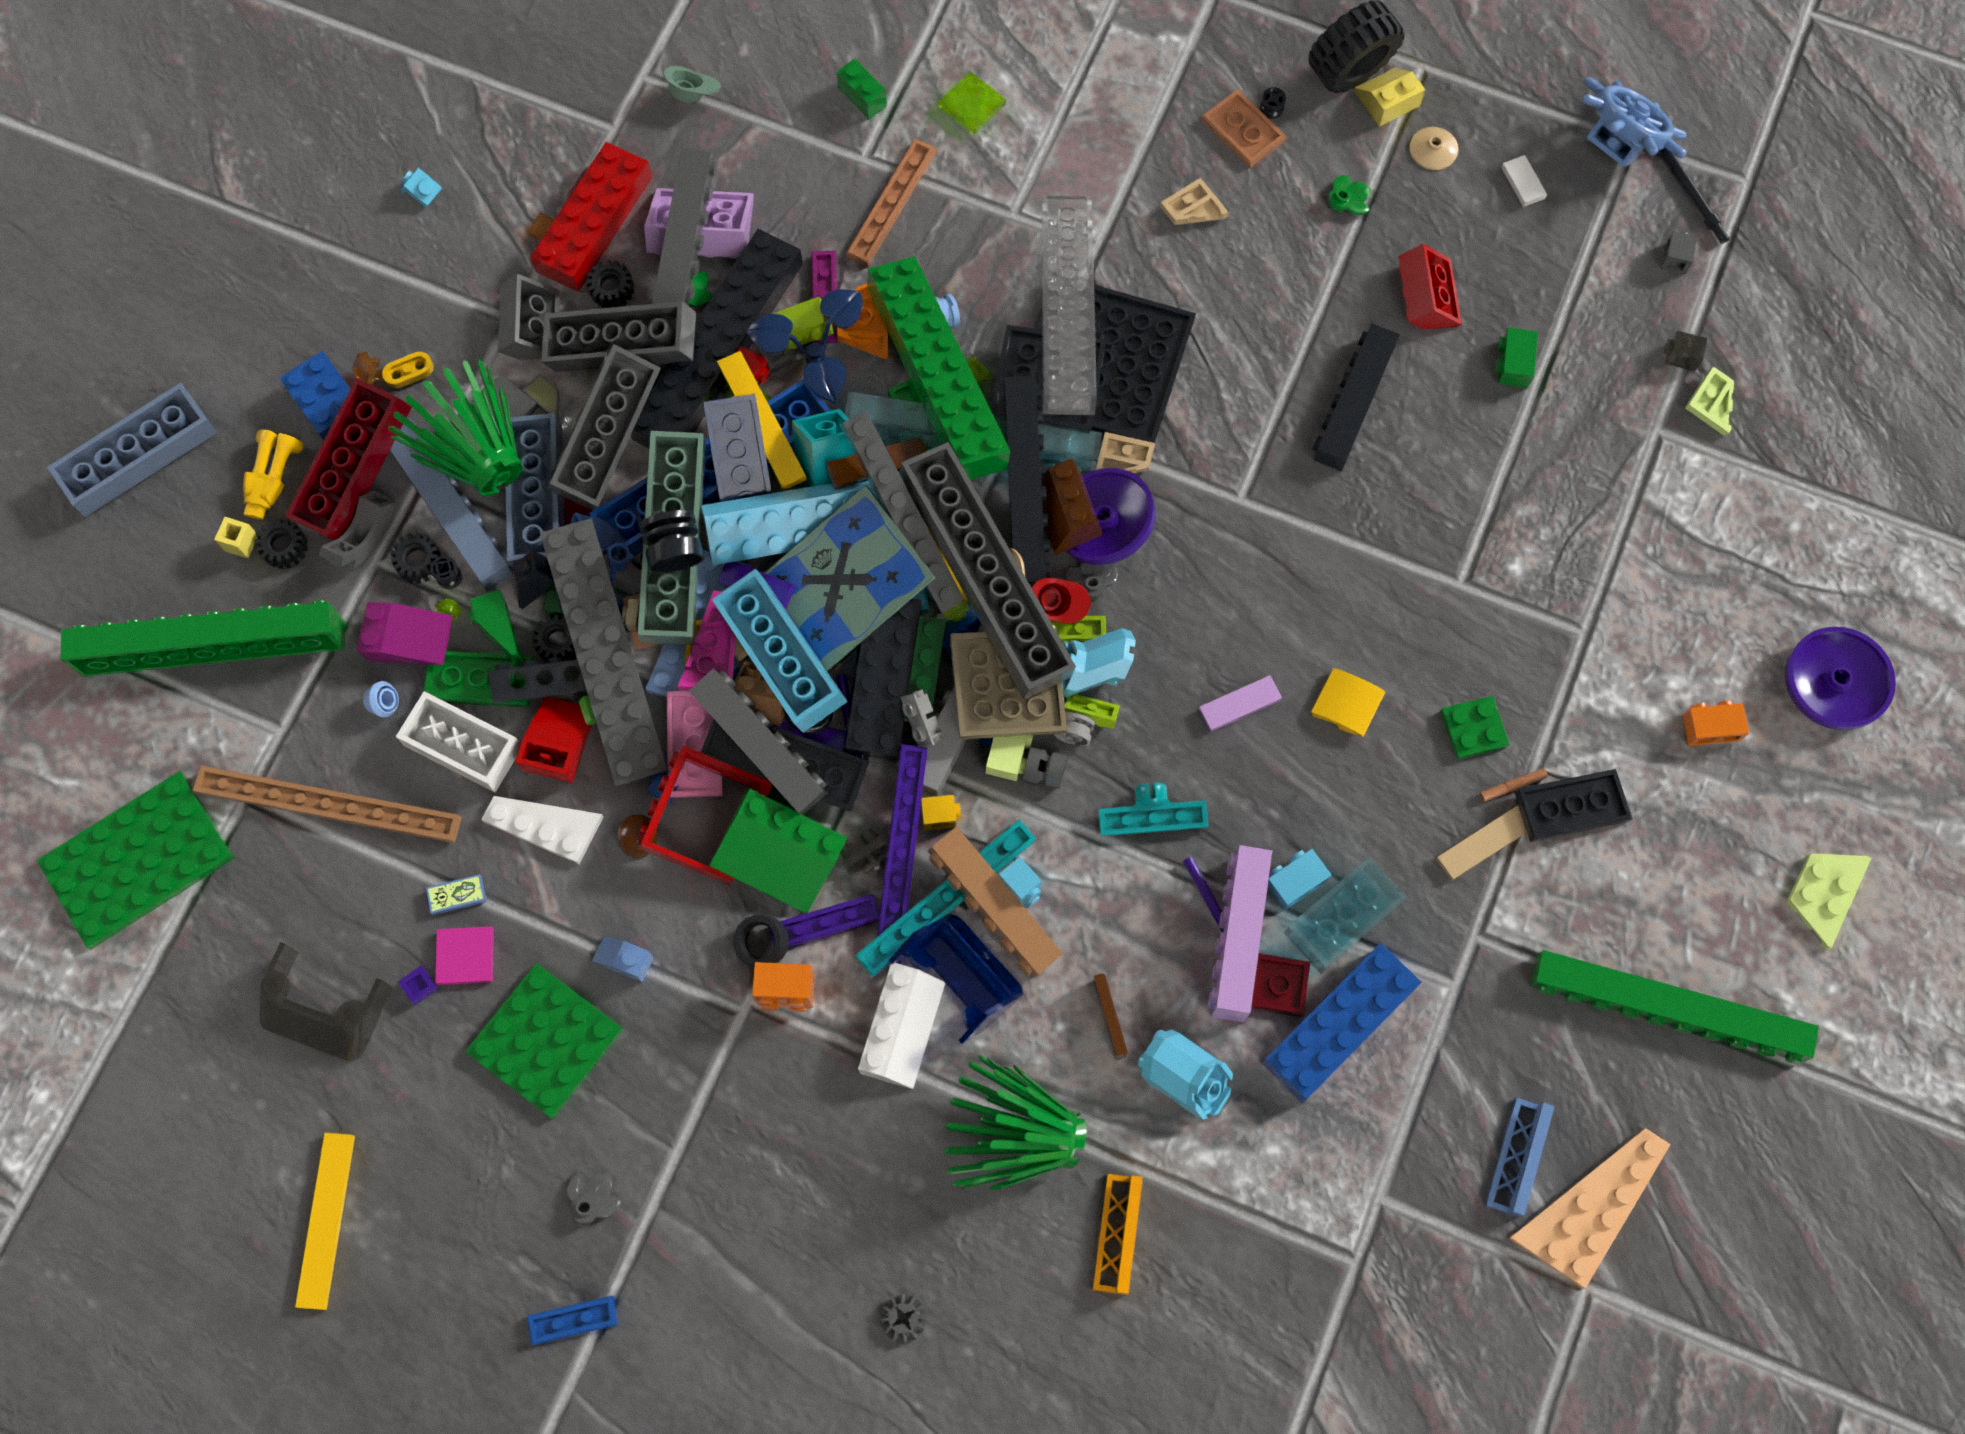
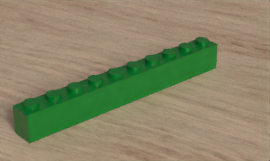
M1542 950L1536 955L1530 987L1537 988V992L1540 994L1554 996L1555 993L1565 996L1566 1001L1572 1003H1582L1584 1001L1591 1003L1593 1008L1602 1011L1613 1009L1620 1011L1619 1015L1626 1018L1642 1017L1647 1019V1023L1652 1025L1664 1026V1024L1674 1026V1030L1686 1034L1696 1032L1702 1034V1038L1706 1040H1725L1730 1042V1046L1739 1049L1754 1048L1757 1049V1053L1769 1057L1779 1055L1785 1057V1061L1793 1064H1803V1062L1814 1058L1818 1025Z

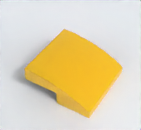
M1333 668L1311 713L1313 717L1336 724L1339 730L1364 737L1385 695V691L1362 678Z

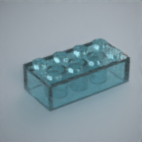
M1368 857L1290 924L1284 934L1318 972L1322 974L1395 911L1407 897L1377 864Z

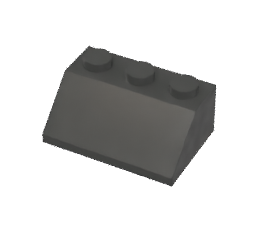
M520 274L514 275L500 285L499 353L518 360L542 359L545 314L559 312L560 290Z

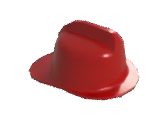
M1043 578L1031 587L1051 621L1076 623L1088 614L1091 607L1090 596L1087 590L1078 583L1056 578Z

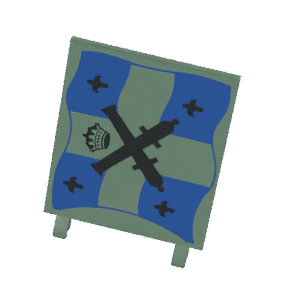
M866 485L765 572V574L796 586L786 611L826 671L935 579V576Z

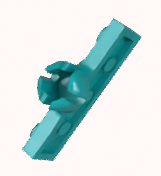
M1160 782L1152 784L1153 798L1150 799L1149 783H1143L1135 788V804L1133 806L1098 809L1100 836L1208 828L1206 800L1170 802L1167 796V787L1164 783Z

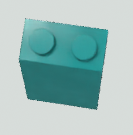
M840 409L792 420L795 456L806 475L807 480L803 482L806 487L832 483L825 467L826 463L854 454L840 427L849 418Z

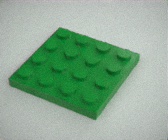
M536 963L465 1052L547 1116L554 1119L624 1029Z

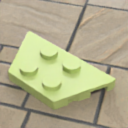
M1813 853L1807 856L1787 903L1795 913L1801 916L1805 926L1809 930L1812 929L1821 939L1823 948L1827 950L1832 948L1871 861V857Z

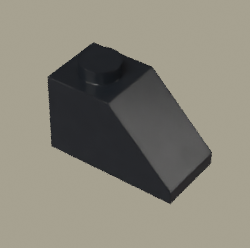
M532 550L514 564L519 608L524 609L555 586L547 557Z

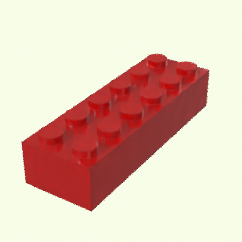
M604 143L530 258L536 273L572 290L580 291L588 278V273L592 272L591 268L596 266L653 176L648 160L611 143Z

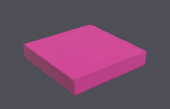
M490 926L437 929L435 984L452 985L493 982L494 928Z

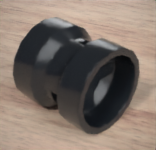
M440 556L432 562L430 571L439 586L444 589H454L461 583V570L451 557Z

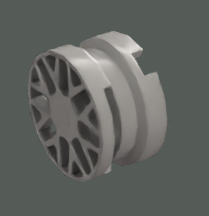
M1065 712L1067 732L1065 734H1054V736L1068 744L1075 745V743L1081 742V746L1090 745V732L1093 731L1095 722L1084 715Z

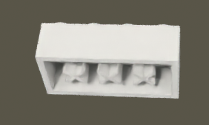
M425 691L396 735V738L403 746L493 792L497 791L515 761L521 745L516 737Z

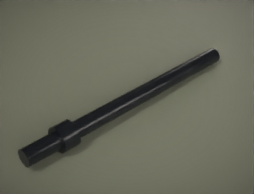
M1665 147L1661 149L1662 155L1704 217L1703 222L1708 230L1713 231L1721 244L1726 243L1730 238L1721 226L1722 221L1717 213L1712 212L1678 158Z

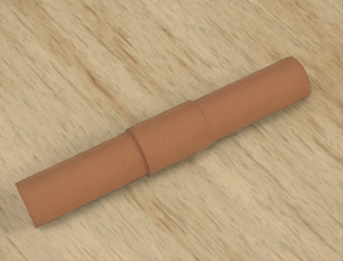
M1542 768L1479 792L1482 802H1486L1546 779L1548 775L1546 770Z

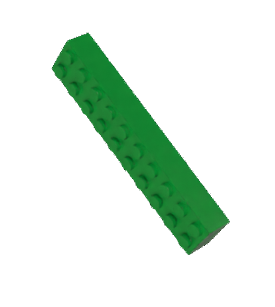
M916 257L868 268V291L941 445L949 442L970 480L1008 469L1010 449Z
M315 600L311 604L288 603L284 607L260 606L255 610L236 608L232 612L226 613L208 611L205 615L181 614L177 618L153 617L152 620L148 621L130 619L126 620L125 623L101 622L98 626L90 627L74 625L70 629H61L60 660L80 676L85 677L345 650V620L330 602Z

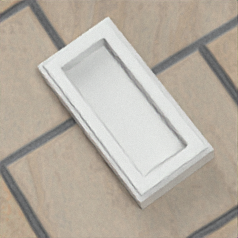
M1525 155L1502 164L1501 168L1523 207L1546 198L1547 193Z

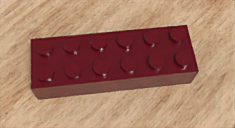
M356 378L285 517L332 540L340 538L354 519L359 497L369 492L395 441L391 436H398L391 432L388 427L393 426L401 430L403 423L394 417V412H399L407 418L412 407L400 398Z

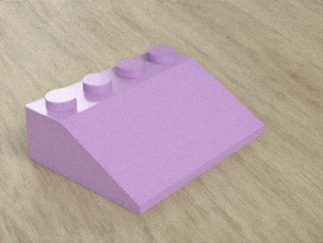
M656 188L644 226L647 253L662 254L673 189ZM713 191L711 201L707 202L706 210L709 212L707 225L703 226L702 229L704 245L703 249L698 251V256L738 259L749 242L754 193Z

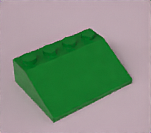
M749 789L744 793L709 866L806 914L836 863L847 837Z

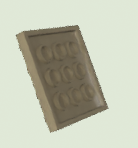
M986 632L950 634L959 739L1065 734L1067 732L1062 682L1024 700Z

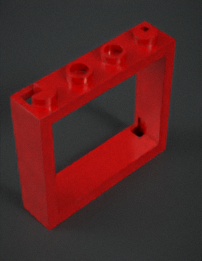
M683 745L680 752L674 751L668 765L673 767L669 777L664 775L658 788L659 791H662L659 801L653 800L647 815L652 816L648 826L642 825L637 840L641 841L638 849L730 886L734 878L703 863L651 842V839L685 761L751 788L768 797L773 784L770 781Z

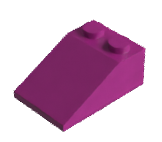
M367 602L356 651L370 662L443 666L453 616L394 603Z

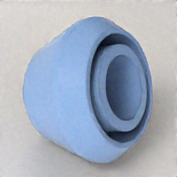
M380 681L372 685L364 693L363 703L368 712L384 718L394 714L399 703L397 691L390 683Z

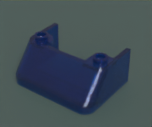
M949 914L913 932L888 960L891 964H894L907 957L915 969L926 971L933 968L967 1008L962 1013V1019L968 1030L959 1039L961 1044L983 1032L1023 995V988L970 927L954 914Z

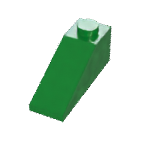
M501 590L471 598L472 609L468 610L472 624H477L484 636L517 667H521L520 662H523L508 605Z

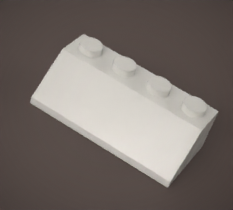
M891 962L858 1067L860 1074L909 1089L914 1088L945 982L918 969Z

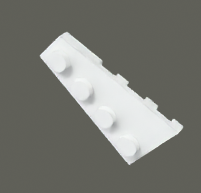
M494 796L481 820L488 825L576 864H580L603 819V815Z

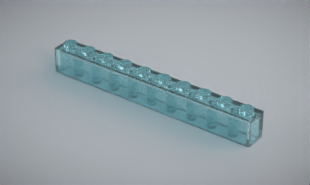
M855 392L848 393L845 415L851 419L867 411L881 439L892 438L904 442L921 437L926 446L937 447L941 445L922 403ZM993 415L1006 441L1005 417ZM1044 423L1038 425V434H1043L1044 450H1039L1040 460H1045L1046 464L1055 466L1073 458L1080 471L1096 470L1101 432H1087Z

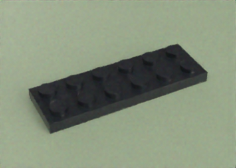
M713 718L701 753L769 781ZM771 726L770 730L773 733L778 731L791 744L788 750L792 754L796 751L809 764L806 767L807 771L810 774L813 772L817 773L827 784L824 787L827 794L819 801L851 812L870 762Z

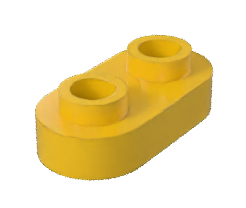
M414 352L388 363L382 371V376L389 387L398 389L428 377L432 373L434 365L428 354ZM424 365V368L418 370L419 366ZM401 375L400 378L394 379L395 376Z

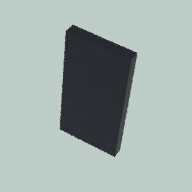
M1616 769L1519 788L1514 791L1530 842L1621 824L1633 819Z

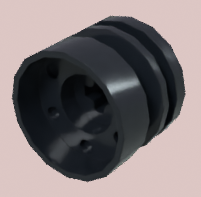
M688 510L666 511L649 516L639 524L641 534L643 535V544L650 546L645 550L649 571L654 573L677 572L694 567L704 560L700 539L695 537L698 529L697 525H695L696 520L693 512Z

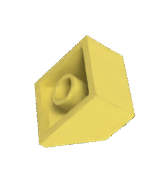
M1393 68L1355 87L1354 92L1380 127L1420 107L1425 88L1412 71Z

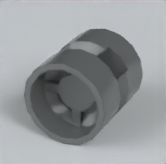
M1031 747L1023 781L1036 784L1044 781L1045 786L1060 789L1068 755L1056 752L1047 755L1046 750ZM1041 762L1047 763L1045 773L1039 771Z

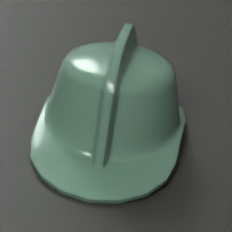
M670 66L664 71V77L668 82L669 94L676 100L684 103H696L700 101L703 95L714 94L721 87L720 82L715 78L681 66Z

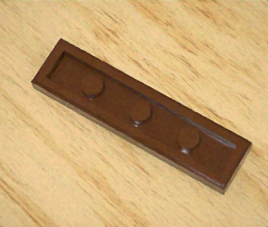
M921 437L886 446L898 472L902 462L927 451ZM855 455L826 463L825 467L834 489L868 480Z

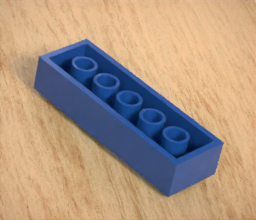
M1380 943L1262 1064L1301 1103L1305 1102L1422 982Z

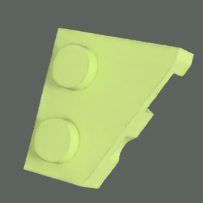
M1712 367L1706 373L1685 409L1722 435H1727L1731 431L1729 413L1733 407L1731 395L1734 390V381L1715 367Z

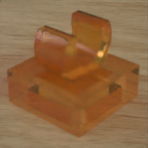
M367 352L357 353L352 367L356 378L371 385L374 379L383 378V369H375L380 362L378 358L370 359Z

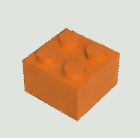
M755 962L752 996L758 1006H762L763 1010L777 1011L779 1007H790L789 1010L793 1012H806V1008H813L815 973L811 965Z

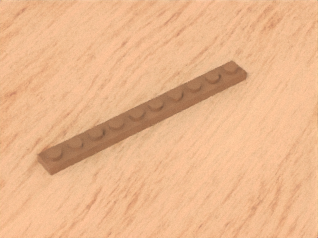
M200 766L193 788L196 794L455 843L462 819L457 814L207 766Z

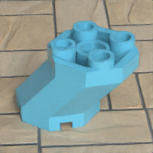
M1121 628L1083 643L1075 640L1062 642L1076 666L1071 678L1062 682L1064 697L1067 698L1104 683L1115 686L1118 684L1117 681L1122 682L1125 680L1134 658V654L1129 653L1130 646L1135 647L1136 642L1132 632Z
M1174 1030L1157 1031L1147 1050L1139 1058L1138 1067L1142 1069L1141 1076L1149 1086L1159 1090L1202 1120L1208 1118L1207 1114L1213 1116L1219 1114L1230 1096L1231 1088L1227 1086L1228 1079L1232 1081L1233 1073L1226 1063L1214 1058Z

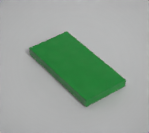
M446 651L443 666L427 665L423 692L425 691L448 704L529 708L530 699L493 704L488 672L494 671V665L508 663L510 669L518 668L503 653ZM521 654L522 661L535 660L534 655ZM519 673L513 674L509 680L510 685L515 689L522 688L525 685V677Z

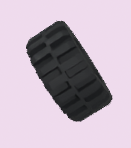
M1370 0L1368 3H1361L1358 7H1354L1345 15L1340 16L1336 22L1328 26L1327 30L1318 37L1317 42H1314L1312 45V50L1309 51V65L1328 91L1334 93L1346 92L1350 88L1353 89L1358 84L1367 81L1369 77L1380 71L1379 69L1385 66L1391 57L1395 56L1398 48L1403 44L1405 37L1404 29L1384 2Z

